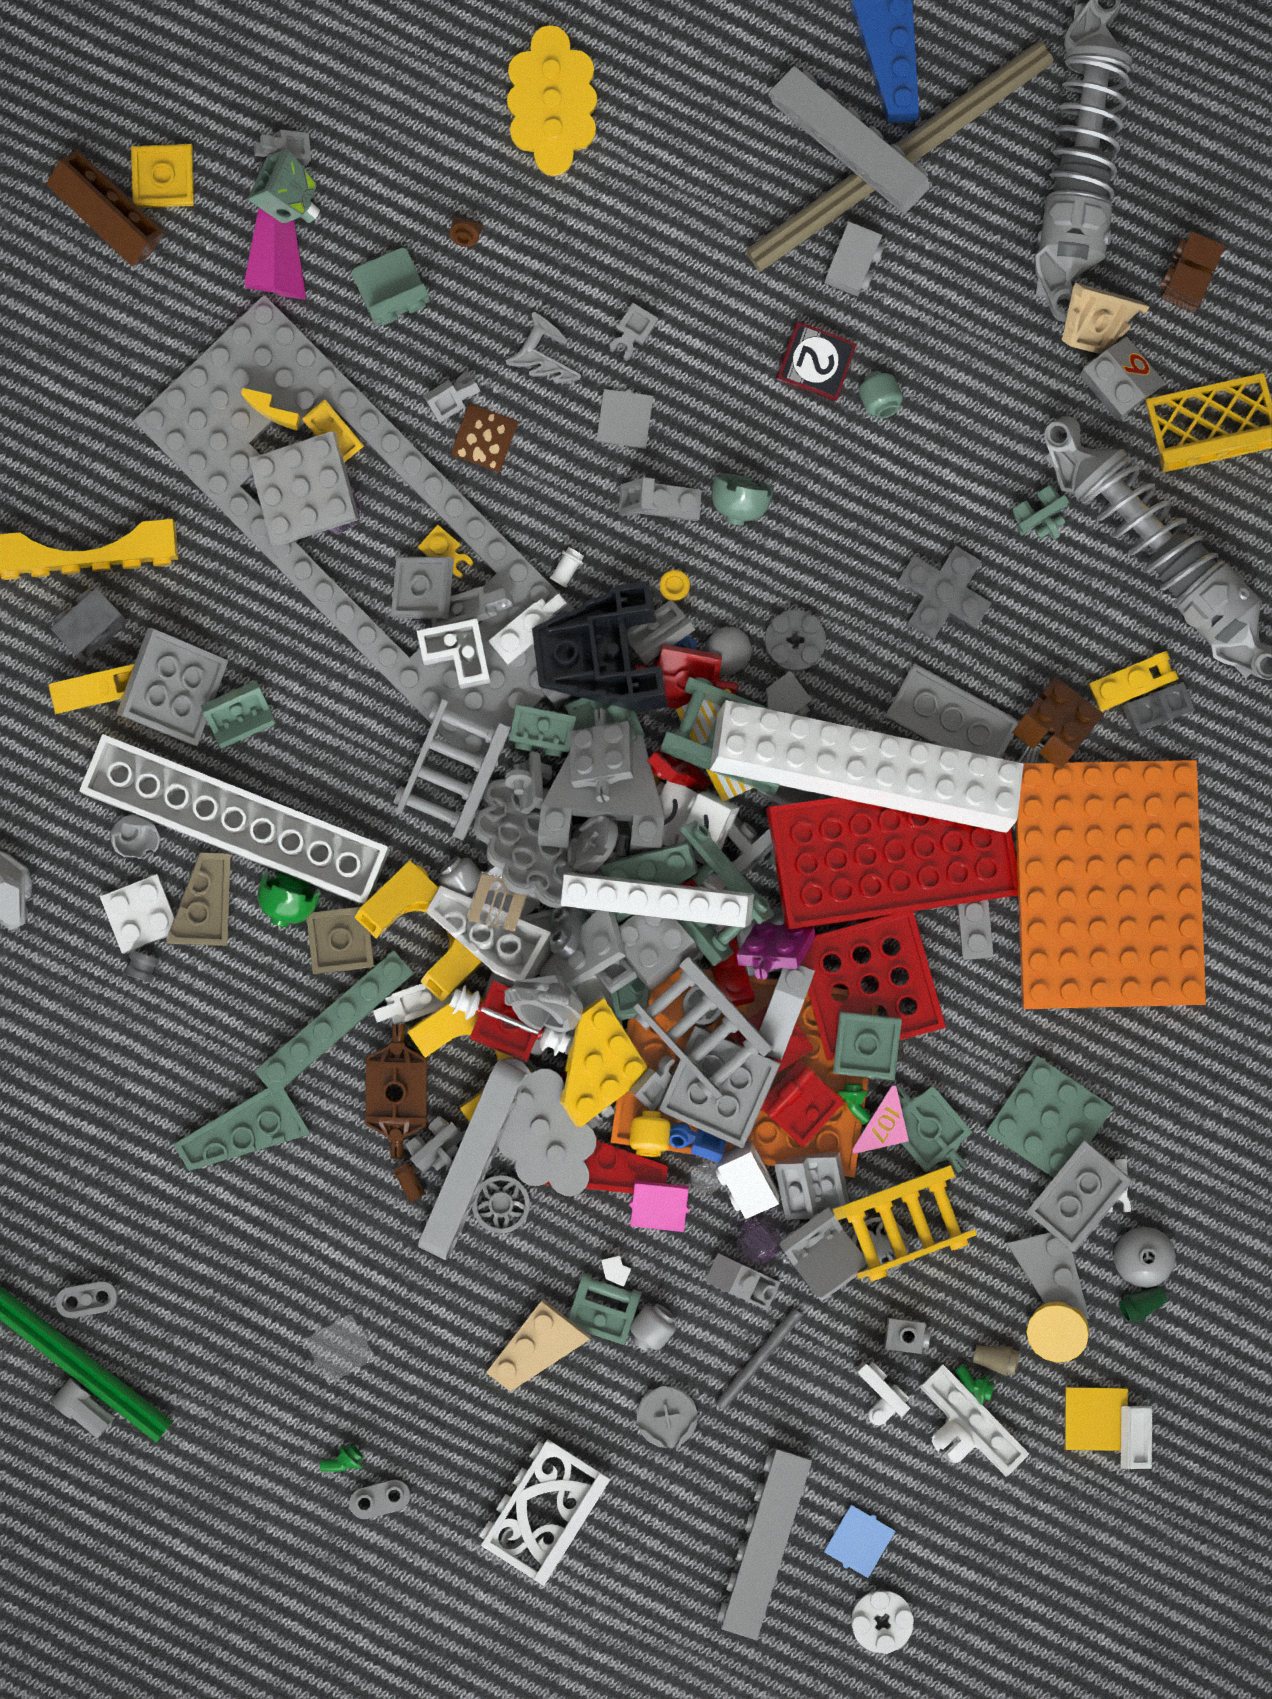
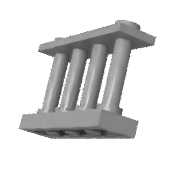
M444 697L441 703L435 701L429 715V719L433 720L431 728L406 788L399 787L393 803L398 805L396 813L402 814L406 805L450 823V827L455 829L452 836L464 841L512 725L500 721L498 727L492 725L491 728L447 710L450 699ZM441 721L486 739L485 742L490 744L486 755L480 753L478 756L435 738ZM429 749L474 767L473 770L479 772L474 784L471 782L465 784L423 766ZM420 777L462 795V799L466 800L463 811L456 810V812H453L411 794L417 778Z
M687 957L679 965L683 969L680 973L681 977L647 1009L640 1003L636 1004L633 1008L638 1013L634 1017L646 1030L651 1027L701 1081L697 1086L709 1099L714 1095L718 1100L723 1095L718 1088L722 1082L752 1055L756 1056L760 1053L765 1057L773 1047L692 958ZM697 985L704 992L701 996L702 1000L666 1032L654 1018L689 986ZM718 1007L725 1015L722 1019L723 1023L687 1055L675 1041L710 1009L714 1010ZM739 1030L746 1038L743 1042L744 1046L708 1078L696 1064L727 1035Z

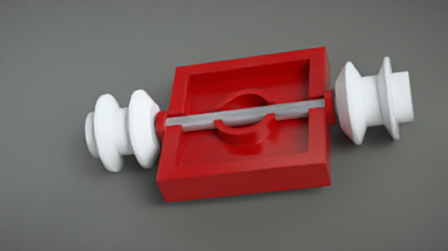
M492 981L483 1003L480 1002L479 991L470 995L466 993L465 985L462 991L455 990L449 1006L454 1008L452 1014H455L458 1010L465 1012L466 1020L474 1016L475 1012L478 1015L469 1037L470 1040L524 1062L528 1061L536 1039H540L541 1051L547 1047L553 1048L554 1056L557 1055L558 1051L565 1052L571 1036L566 1034V1031L557 1032L548 1027L537 1030L522 1022L512 1006L505 1004L504 991L510 987Z

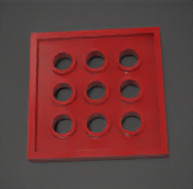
M913 911L888 915L815 935V939L800 965L815 971L807 993L826 1061L832 1060L835 1057L840 1011L869 1015L872 1007H883L886 1010L887 1017L902 1019L899 1041L946 1028ZM892 938L899 943L900 950L896 955L889 956L883 952L882 944L886 939ZM865 947L869 950L870 959L867 963L859 964L854 961L852 953L855 948ZM827 955H835L839 958L841 965L837 971L829 972L823 967V959ZM896 968L904 969L908 974V981L904 985H895L890 978L892 970ZM872 976L878 981V989L875 993L868 994L862 990L861 981L864 977ZM837 984L846 986L849 991L848 998L843 1002L835 1001L831 996V990ZM903 998H911L915 1001L916 1011L912 1015H904L899 1010V1002Z

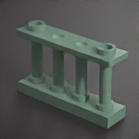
M689 677L684 692L692 694L678 732L671 733L667 731L660 751L711 771L710 763L717 717L706 743L701 745L691 741L689 737L703 700L721 707L728 700L765 709L770 708L714 687L707 679ZM712 771L772 796H775L779 787L778 783L758 781Z
M695 820L680 829L687 838L684 842L689 841L692 850L695 848L706 861L698 872L688 880L693 879L700 886L715 872L726 885L722 890L754 894L751 921L755 919L758 924H761L775 915L770 909L767 899L759 895L710 838V832L705 826ZM677 920L713 966L727 960L734 953L729 947V942L744 929V927L728 926L721 933H717L710 923Z

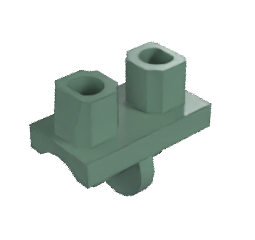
M1049 485L1036 494V497L1044 507L1039 512L1034 513L1027 500L1013 508L1012 512L1019 524L1016 530L1020 536L1042 523L1043 527L1035 531L1039 539L1047 534L1054 540L1060 537L1057 528L1063 525L1065 520L1061 515L1054 520H1051V517L1065 509L1070 502L1065 495L1060 497L1057 491Z

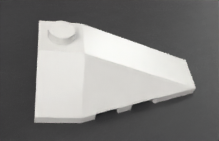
M440 886L427 909V914L495 974L512 981L534 978L539 974V970L543 967L551 953V932L521 919H518L515 930L503 928L508 914L502 911L497 926H494L499 914V910L495 908L492 909L488 921L489 924H486L491 907L485 904L479 919L480 922L469 920L468 916L474 899Z

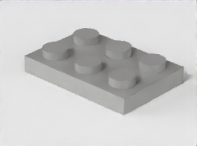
M1084 1141L1027 1210V1213L1071 1251L1076 1252L1134 1180L1092 1144Z

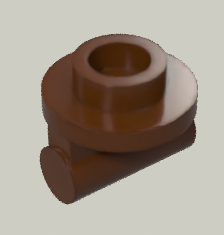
M453 216L449 231L450 238L459 246H474L481 235L483 223Z

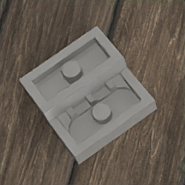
M840 1152L809 1154L775 1162L774 1166L786 1220L811 1219L812 1216L824 1211L828 1207L833 1212L832 1209L850 1203Z

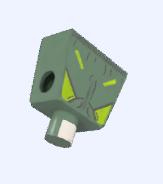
M285 148L267 156L248 200L281 223H288L300 217L307 223L315 220L320 212V209L310 201L316 189V182L294 155Z

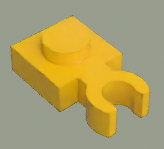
M439 525L418 546V549L427 557L453 558V575L457 578L463 576L456 568L459 562L464 561L469 566L473 565V561L468 555L456 552L461 547V544Z

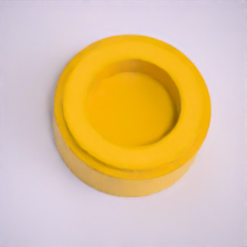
M668 571L660 580V592L669 601H680L689 593V579L681 571Z

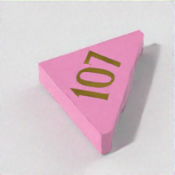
M896 1085L890 1087L852 1148L853 1154L909 1141Z

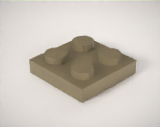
M360 907L313 912L307 918L314 975L374 968L371 933L354 918Z

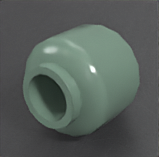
M880 371L868 374L864 378L865 381L859 387V395L868 414L878 418H887L897 413L902 403L903 395L894 376L888 373H881Z

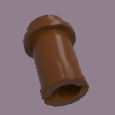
M410 1162L393 1169L395 1173L393 1178L398 1179L408 1199V1203L426 1195L414 1172L416 1167L411 1166Z

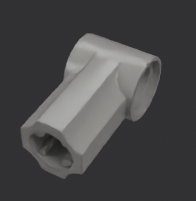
M69 1378L50 1401L58 1411L69 1419L73 1418L97 1439L115 1419L109 1411L91 1398V1393L73 1378Z

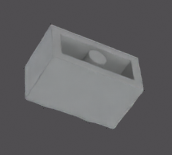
M848 222L827 273L825 284L857 297L861 289L867 290L873 277V273L868 272L873 261L879 262L885 247L880 244L882 235Z

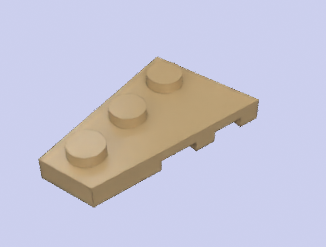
M542 1299L486 1373L511 1392L590 1340L591 1336Z

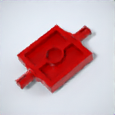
M662 644L659 658L654 667L661 666L668 707L678 709L689 704L692 694L684 692L689 677L707 679L714 687L722 690L729 689L732 694L736 695L737 682L720 680L719 671L722 655ZM635 664L634 670L649 667Z

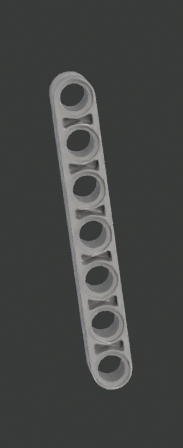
M498 1060L495 1064L418 1244L419 1248L444 1260H447L451 1255L526 1082L527 1072L502 1060Z

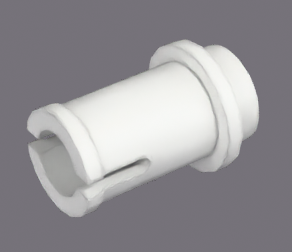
M568 547L566 552L562 551L563 557L552 576H550V579L565 588L579 564L583 565L582 559L584 557Z

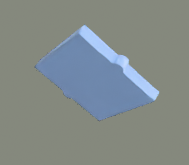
M850 1505L824 1552L842 1562L844 1568L850 1567L868 1578L895 1530L876 1520L875 1515L869 1516L853 1505Z

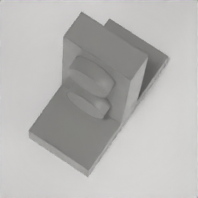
M645 477L621 484L618 515L646 514L689 521L700 519L702 493L700 489L654 483L655 479Z
M736 815L728 836L743 853L732 864L744 877L773 847L770 829L757 840L755 838L757 833L753 827L746 822L743 823Z

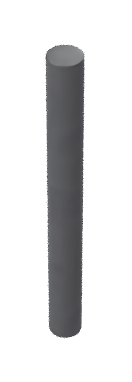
M795 1308L790 1311L715 1404L725 1411L803 1315Z

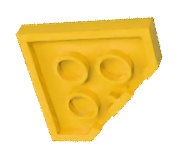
M597 998L583 1009L582 1017L575 1027L573 1045L569 1047L565 1069L568 1072L565 1088L561 1091L560 1103L575 1127L579 1128L628 1092L648 1070L645 1062L604 998Z

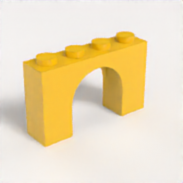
M409 860L360 907L354 918L377 939L401 915L412 911L427 913V909L440 886H436L429 879L427 872L421 866L414 865ZM448 931L449 946L447 953L427 971L420 981L442 1003L483 963Z
M466 989V993L473 995L470 993L468 989ZM449 1001L408 1029L407 1032L423 1056L427 1057L453 1038L461 1035H471L478 1017L476 1012L474 1016L466 1020L465 1012L458 1010L455 1014H452L454 1008L449 1006L451 1002ZM495 1050L497 1060H503L505 1058H514L512 1056ZM483 1090L459 1106L469 1122Z

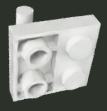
M862 1362L855 1369L882 1397L868 1412V1418L874 1425L884 1424L895 1412L902 1417L910 1409L906 1404L909 1400L908 1396L895 1384L890 1388L883 1381L887 1375L875 1363L872 1362L868 1366L865 1362Z

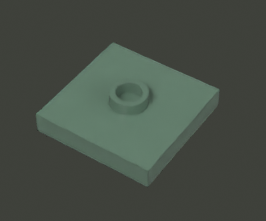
M840 1011L833 1074L895 1081L902 1019Z

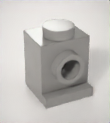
M887 1318L883 1348L922 1354V1348L929 1347L931 1331L925 1329L926 1323ZM905 1331H912L914 1334L913 1341L905 1342L902 1337Z

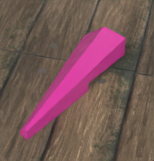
M258 208L244 281L246 288L273 292L277 296L306 299L294 220L288 223H281Z

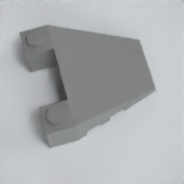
M636 735L637 739L632 741L634 778L619 780L609 785L610 799L607 802L605 800L604 802L596 800L597 787L573 788L570 778L569 752L541 805L538 845L569 848L572 816L595 817L603 815L611 820L633 822L630 855L662 848L664 815L651 765L647 762L649 758L643 735Z

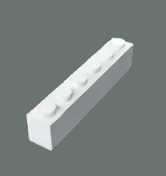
M571 872L564 875L561 906L745 928L751 925L754 894Z

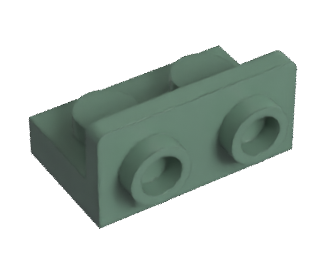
M516 705L509 741L516 742V749L532 752L533 746L545 748L544 754L562 758L563 752H570L569 731L574 730L577 717Z

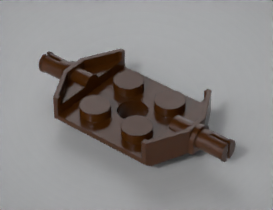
M392 1023V1041L389 1042V1046L366 1057L365 1125L388 1137V1141H391V1159H403V1141L405 1137L429 1125V1122H427V1062L430 1061V1057H424L421 1052L404 1042L405 1023ZM391 1084H398L403 1089L401 1100L395 1101L389 1097L388 1087Z

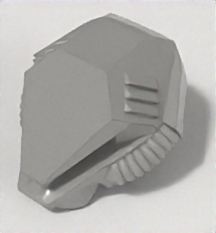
M0 850V924L12 931L26 924L28 915L26 902L32 893V879L30 872H28L29 869L24 864Z
M560 975L517 980L512 982V988L505 989L504 991L505 1004L512 1006L518 1018L534 1029L541 1030L543 1026H546L557 1032L573 1030L582 1017L583 1004Z

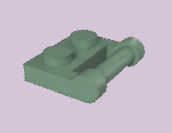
M583 1272L568 1319L586 1333L625 1345L642 1292L635 1289L631 1292L592 1279V1275ZM587 1290L628 1303L626 1312L585 1299Z

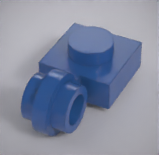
M678 1122L671 1126L670 1144L673 1147L684 1148L689 1144H693L690 1153L720 1163L727 1141L701 1129L695 1132L686 1123Z

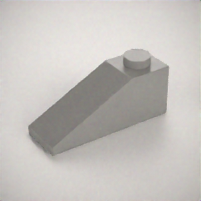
M799 965L798 969L782 968L759 1030L761 1035L773 1047L767 1056L782 1060L812 981L814 970Z

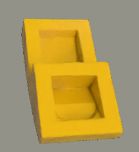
M242 388L241 395L243 399L259 414L279 425L298 431L301 421L298 413L273 408L274 398L271 394Z

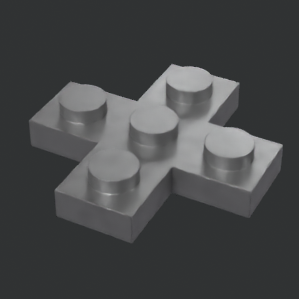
M958 546L954 547L940 571L918 557L913 556L897 582L923 598L909 620L908 625L933 640L948 615L976 630L992 603L966 586L982 561Z

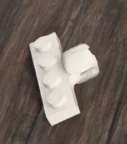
M941 1365L920 1386L929 1398L946 1414L947 1421L933 1435L932 1443L937 1451L943 1450L951 1442L954 1443L942 1455L952 1463L960 1462L973 1448H977L1006 1477L1029 1455L1017 1440L983 1405L979 1404L977 1399L944 1365Z

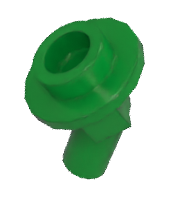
M844 1084V1089L838 1090V1094L847 1103L848 1109L861 1124L868 1123L871 1115L861 1104H863V1099L869 1094V1091L862 1089L863 1084Z
M966 1365L959 1367L955 1371L965 1388L973 1393L979 1404L983 1405L984 1400H991L995 1383L989 1382L990 1375H985L975 1381Z
M342 1444L339 1449V1456L336 1459H321L320 1470L324 1472H341L348 1468L361 1469L363 1467L361 1460L364 1457L352 1444L348 1447Z

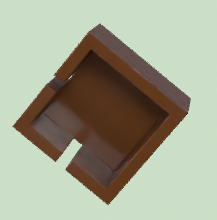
M1192 231L1187 239L1181 238L1171 259L1176 264L1174 267L1169 266L1159 289L1164 290L1161 300L1195 313L1202 302L1212 278L1211 273L1215 271L1225 245Z
M1055 676L1012 733L1034 749L1045 734L1051 731L1053 733L1052 737L1040 750L1039 754L1061 770L1104 713Z

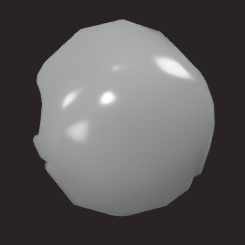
M726 626L714 632L707 639L704 652L721 654L722 663L719 674L730 676L743 669L748 661H750L752 645L749 637L741 629Z
M131 814L120 819L114 824L110 833V841L115 852L123 857L141 859L148 850L156 852L161 840L154 823L137 814Z

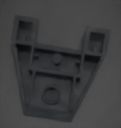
M649 581L618 585L610 589L609 593L595 600L592 598L584 602L583 606L569 613L565 611L533 627L532 635L539 686L637 712L668 707L665 679L661 666L632 670L627 627L657 622L653 593Z

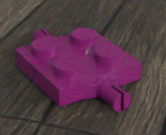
M785 921L782 925H773L770 922L755 924L737 953L738 965L757 967L754 974L760 980L761 978L762 980L766 979L769 971L772 969H798L815 939L814 927L786 930Z

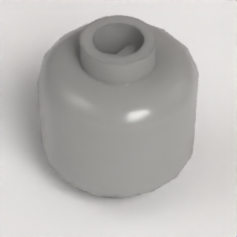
M457 856L440 870L442 874L440 885L474 899L481 877L484 874L470 858L461 859Z
M659 1304L645 1306L630 1325V1330L634 1335L632 1341L644 1351H647L648 1348L660 1350L676 1331V1326L673 1322L675 1317L670 1311Z

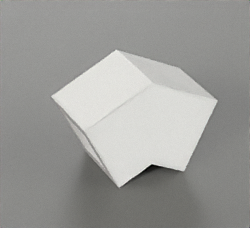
M620 1255L601 1260L606 1279L624 1287L631 1268L622 1265Z

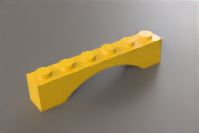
M173 519L143 521L133 531L118 541L87 551H63L49 548L32 541L20 532L0 534V575L3 580L18 579L21 573H31L32 577L49 576L50 571L62 570V574L80 573V568L92 567V571L101 572L111 570V565H123V569L140 568L141 563L153 562V566L171 565V560H178L176 523Z

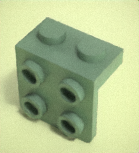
M399 248L352 270V276L374 326L380 323L381 325L389 324L398 319V315L408 311L409 313L419 311L426 306V303L430 302L424 283L422 284L412 259L405 248Z

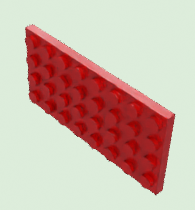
M839 797L766 808L786 930L1018 896L1017 861L1011 828L1005 833Z

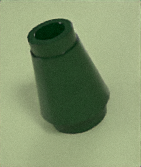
M1157 1286L1124 1295V1299L1119 1301V1307L1128 1323H1139L1163 1304L1167 1303V1297L1163 1289Z

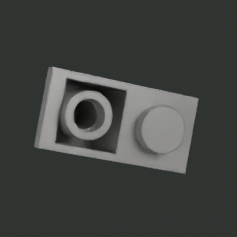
M719 1253L705 1280L765 1310L769 1309L781 1283Z

